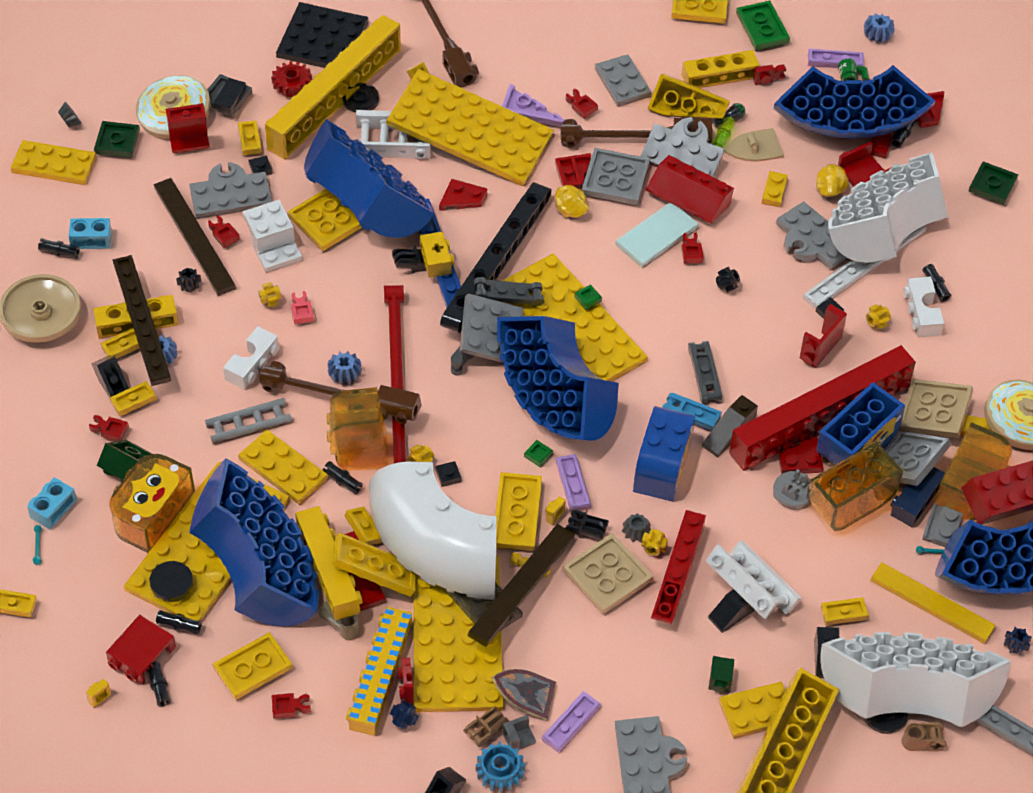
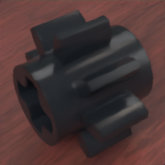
M728 266L717 272L719 276L716 277V284L719 289H726L728 293L738 288L737 283L740 282V276L735 269L730 270Z
M187 267L178 272L179 277L176 278L177 285L181 286V291L192 292L196 288L199 289V283L202 281L201 275H197V269L193 270Z

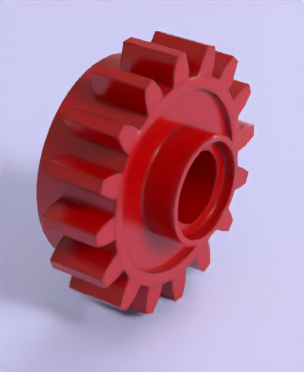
M290 61L288 65L283 62L282 67L276 66V71H272L271 81L273 89H277L278 94H282L285 97L296 96L306 84L312 81L310 68L306 69L305 64L300 66L299 62L293 64Z

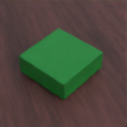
M591 284L574 293L575 299L585 310L602 302V296Z
M538 440L524 452V457L540 468L553 455V450Z

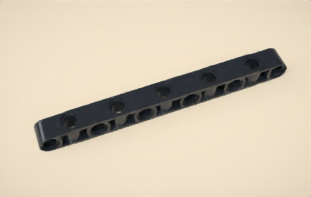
M535 182L530 185L444 311L440 320V326L457 333L462 331L465 296L467 294L475 295L477 288L474 286V279L484 277L486 280H496L548 203L552 193L551 188Z

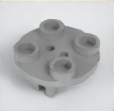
M798 469L796 471L782 473L776 478L773 485V497L784 506L794 510H801L812 501L815 495V486L812 487L813 482L807 474L800 473Z

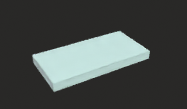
M668 203L618 238L615 245L638 265L644 267L682 240L684 233L689 235L696 230L698 223L679 207Z

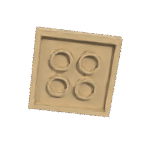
M912 379L904 404L905 410L902 423L898 431L959 438L973 394V386Z
M613 533L563 565L562 571L602 614H605L653 581V575Z

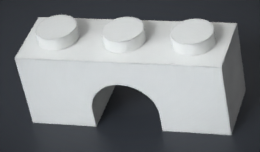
M908 278L907 285L903 288V295L908 300L907 308L908 313L912 314L913 330H916L918 337L941 336L944 320L940 308L925 306L933 304L935 288L932 278Z
M259 326L246 339L247 352L253 355L240 357L234 354L223 367L224 379L244 390L255 381L257 374L268 364L270 358L279 351L278 336Z

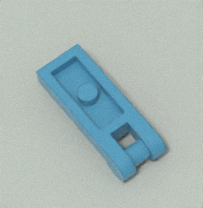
M669 393L666 398L667 403H664L662 408L695 415V425L711 431L718 423L722 414L719 410L676 393Z

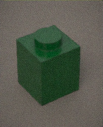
M713 656L708 690H714L717 693H730L735 659Z

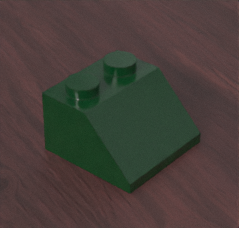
M125 439L105 443L97 466L103 469L105 474L120 478V482L132 485L131 481L145 477L152 470L155 463L157 464L160 457Z

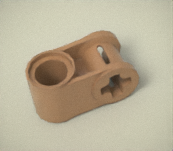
M940 722L910 723L902 736V746L908 751H941L947 747V742L944 740L942 732L944 725Z

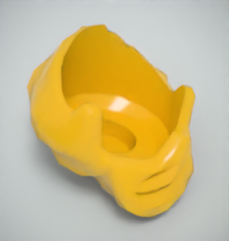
M828 164L826 167H823L817 174L816 190L826 197H834L839 195V193L843 194L849 183L845 170L835 164Z
M564 185L557 188L555 206L557 211L563 215V218H578L588 212L587 198L582 190L572 185Z

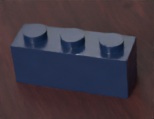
M933 467L918 486L903 484L900 491L902 493L899 496L895 495L890 504L892 507L890 516L913 527L942 487L946 473Z

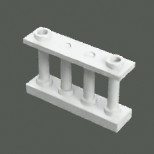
M356 110L357 128H362L361 142L366 146L367 151L372 149L385 158L430 159V143H425L419 139L417 143H406L407 134L400 130L399 142H387L388 129H395L386 125L387 118L392 111ZM369 129H380V142H368Z
M739 541L730 554L717 544L705 560L764 619H767L776 605L786 615L791 614L802 599L744 541Z

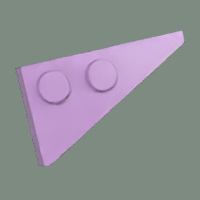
M510 84L502 105L503 107L536 122L561 127L565 120L557 113L553 115L546 110L547 107L536 99H532L527 93H520L515 89V85Z

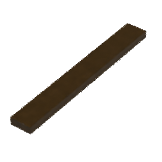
M172 178L153 184L156 193L217 296L236 289L235 283Z
M128 255L112 259L151 386L170 382L171 376L133 257Z
M556 524L468 631V637L487 647L572 542L575 533Z

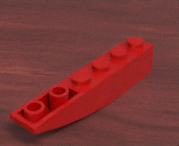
M685 510L651 619L668 624L673 623L705 528L706 515Z

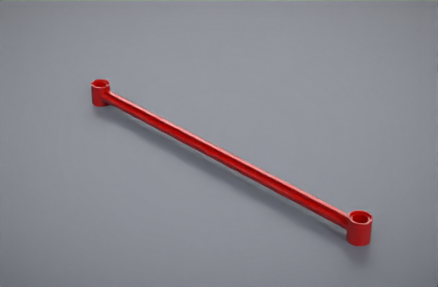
M384 285V303H388L391 387L403 390L400 303H404V285ZM392 416L393 462L395 464L406 462L405 424L398 423L395 417Z

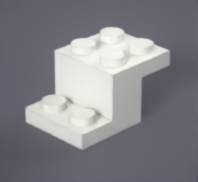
M280 200L243 211V217L250 229L252 247L265 273L302 261V255L294 239V227Z

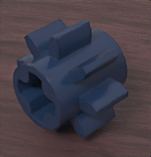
M1014 627L1012 632L1006 631V639L1003 645L1008 647L1009 653L1021 655L1023 649L1029 651L1032 636H1028L1026 629Z
M405 701L393 705L389 713L393 716L392 723L402 729H407L408 726L411 727L412 725L415 726L419 715L415 714L416 707Z

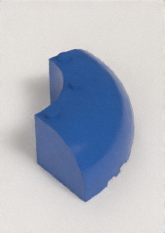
M894 65L883 73L874 76L873 79L866 81L846 80V82L836 80L834 77L812 66L774 103V110L785 119L811 132L835 138L859 139L884 135L911 124L934 106L935 100Z
M326 119L307 153L304 163L306 178L313 183L318 182L341 200L340 203L351 209L357 217L360 226L367 231L372 230L380 235L391 238L406 237L420 231L434 215L430 204L423 202L425 197L417 191V188L410 181L407 180L405 182L401 178L403 174L394 166L385 165L382 161L383 157L372 149L367 151L366 146L360 140L350 139L345 130Z
M547 316L497 317V340L501 345L502 353L499 355L500 361L504 364L506 381L509 386H512L516 394L514 397L519 405L526 409L536 423L546 427L550 432L576 440L595 441L602 438L612 426L616 415L619 383L599 378L585 365L576 343L575 322Z
M225 458L213 472L199 497L189 533L208 545L225 565L235 592L234 611L257 622L272 626H293L306 622L318 611L319 591L316 589L315 583L317 573L313 571L311 564L313 558L309 547L304 545L300 537L302 532L294 519H289L283 509L285 507L275 495L271 496L263 488L265 486L263 483L254 481L247 475L248 471Z
M1033 517L1026 525L1008 530H998L978 524L972 520L967 521L953 532L937 564L935 576L951 585L982 594L1018 595L1033 592Z

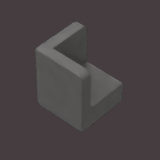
M528 715L503 723V736L507 744H511L510 747L513 749L517 748L520 750L536 742L529 727L530 719Z

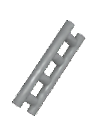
M285 398L205 419L206 427L213 426L216 432L215 435L210 436L212 444L291 422V414L283 415L281 410L282 406H286ZM273 409L275 418L264 421L261 412ZM253 415L256 423L244 426L241 418ZM233 420L236 429L224 432L221 423Z

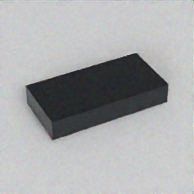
M228 78L213 103L214 108L231 113L246 89V82Z

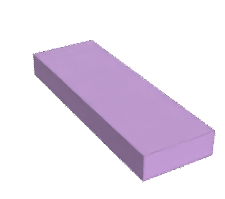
M811 48L808 50V66L838 68V63L843 59H853L856 65L864 66V52Z
M576 454L556 457V465L570 513L572 510L582 511L591 509V503Z
M583 691L546 731L541 740L560 753L601 707V703Z

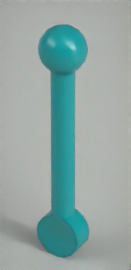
M40 525L34 526V532H36L35 557L32 559L34 565H40L42 562L39 557L40 532L42 531Z
M916 547L918 554L923 552L942 554L944 549Z

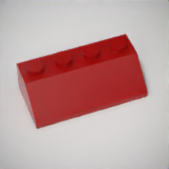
M668 155L659 163L646 187V191L712 224L730 206L734 187L678 160L676 157Z

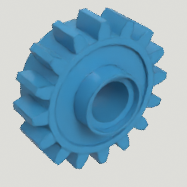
M501 742L494 746L490 744L487 750L482 749V756H477V779H483V786L489 784L491 791L495 787L499 788V792L503 791V787L510 791L512 784L518 786L519 779L524 778V756L518 755V749L511 748V744L502 745ZM502 765L504 768H497L496 766Z

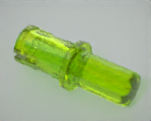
M726 117L721 127L717 129L713 145L724 148L727 139L731 137L730 132L735 124V120L732 117Z

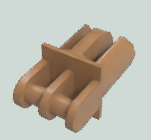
M494 706L480 718L476 716V719L468 724L463 732L465 734L468 733L470 739L477 742V747H481L487 741L491 742V737L503 729V723L509 722V720Z

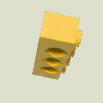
M754 50L684 61L682 63L681 75L685 82L699 88L753 79L755 67H760Z
M173 295L146 299L155 329L178 325ZM125 302L93 308L99 339L117 336L133 328Z

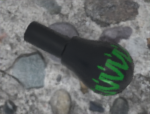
M734 103L726 111L724 118H717L712 121L714 127H718L725 122L743 118L746 113L745 107L740 103Z

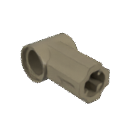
M326 601L322 605L319 616L337 629L343 639L353 640L359 635V623L356 614L335 621L328 602Z

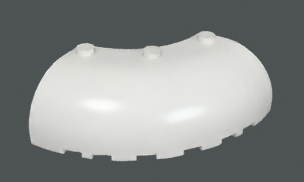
M933 153L911 158L909 163L901 166L898 163L894 164L889 171L884 173L881 170L870 176L871 180L868 182H860L851 189V194L843 196L838 201L837 209L832 210V217L829 218L828 226L831 240L836 249L851 260L868 263L881 260L888 261L897 257V249L900 243L909 234L926 224L941 221L948 217Z
M400 462L378 470L372 476L369 483L370 510L375 528L378 530L382 542L397 557V561L407 570H412L421 576L422 580L433 586L439 585L446 588L448 592L454 593L456 591L467 594V597L494 600L496 516L471 512L448 498L436 481L433 462Z
M875 632L872 637L857 634L854 635V639L846 640L844 637L834 639L822 644L820 657L825 681L839 689L836 699L846 708L858 714V716L867 719L885 713H917L946 720L961 728L982 717L994 705L1006 684L1011 660L988 650L985 653L974 650V645L968 643L966 645L953 644V639L936 636V640L922 638L923 634L903 632V636H891L890 632Z

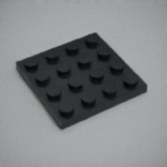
M299 2L278 46L276 58L325 68L328 63L332 62L340 52H343L352 41H355L361 35L369 22L368 17Z

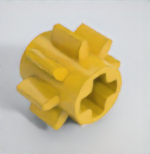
M271 282L262 284L263 289L258 290L261 304L267 303V307L278 305L277 300L282 299L279 286H273Z
M877 304L869 307L870 312L866 314L867 323L871 327H875V329L887 327V322L891 319L888 308Z
M417 444L410 449L409 462L433 461L434 453L429 446H419Z
M652 529L649 534L644 533L641 547H645L644 551L647 554L657 556L660 554V551L665 553L668 538H665V534L662 531Z

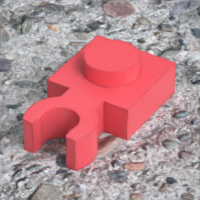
M302 291L303 296L301 298H297L295 292L292 293L293 304H291L294 324L314 322L311 301L307 302V293L305 291Z

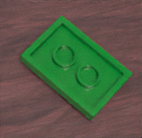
M770 0L736 8V14L755 51L790 42V36Z

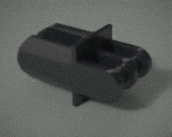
M414 245L413 249L392 250V257L396 268L412 269L413 273L416 270H426L421 250L417 249L416 245Z
M579 510L571 511L572 517L568 519L569 525H566V529L580 535L579 538L582 535L600 540L604 538L609 520L588 515V510L586 512Z

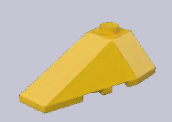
M661 73L647 109L666 116L724 118L730 100Z

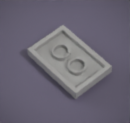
M629 54L595 64V71L617 107L651 97L650 88Z

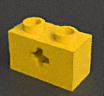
M443 231L420 235V250L428 278L452 274V266L455 265L454 256L449 254L450 243L448 239H445Z

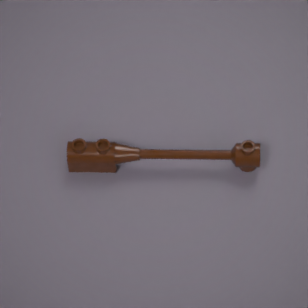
M421 0L443 40L445 50L442 51V64L451 81L460 88L471 85L475 82L479 71L476 64H470L472 62L470 52L464 53L462 48L458 47L449 37L429 0Z
M674 118L673 126L666 128L673 129L677 122L685 118ZM693 118L694 122L689 126L688 131L696 132L698 130V122H703L709 134L708 143L712 144V119ZM566 119L561 124L560 138L561 143H565L567 147H574L583 138H648L651 130H583L576 120Z
M272 361L270 366L265 365L260 373V384L267 392H273L275 388L282 389L285 385H290L340 398L361 396L359 393L288 377L285 365L278 361ZM380 385L377 393H368L366 395L374 396L379 400L384 420L388 416H393L400 424H406L408 420L415 421L422 406L420 394Z

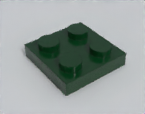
M102 121L94 152L100 155L132 158L140 126L137 124Z
M983 161L968 192L1004 205L1019 174Z

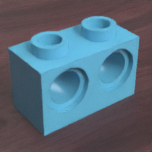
M70 218V245L78 246L80 249H110L112 236L110 218Z
M54 477L43 486L42 491L36 497L29 501L27 508L30 518L50 530L77 501L75 490Z

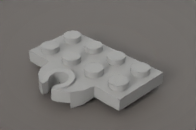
M685 118L677 122L673 129L654 123L641 157L650 158V163L658 166L659 163L670 155L714 177L725 149L708 143V130L701 121L698 122V130L696 132L688 131L694 119Z
M228 162V170L230 172L225 174L222 173L221 163L211 169L208 181L189 184L195 218L242 212L272 202L266 172L246 175L241 166Z
M803 201L777 218L776 224L787 232L783 246L786 252H790L794 246L801 248L794 251L793 258L802 260L803 263L811 262L818 258L830 269L848 259L834 246L829 233V221Z
M659 716L616 720L615 730L623 792L670 793L668 780L677 779L683 775V771L687 766V757L673 760L670 755L673 753L686 754L685 746L676 738L662 736Z

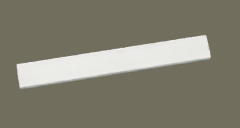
M922 226L909 234L900 243L897 252L926 232V227ZM851 260L803 294V299L816 309L830 297L833 299L884 261L866 263Z

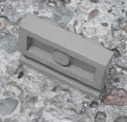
M934 502L922 540L925 541L926 539L933 544L946 547L953 532L959 528L963 511L944 505L941 507Z

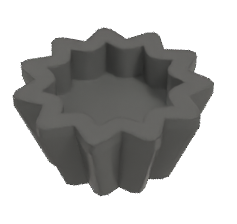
M65 101L58 111L61 118L68 127L82 124L73 109Z
M638 513L635 515L631 514L623 522L621 532L625 533V538H630L632 542L636 540L642 542L644 533L649 534L651 524L644 515H639Z

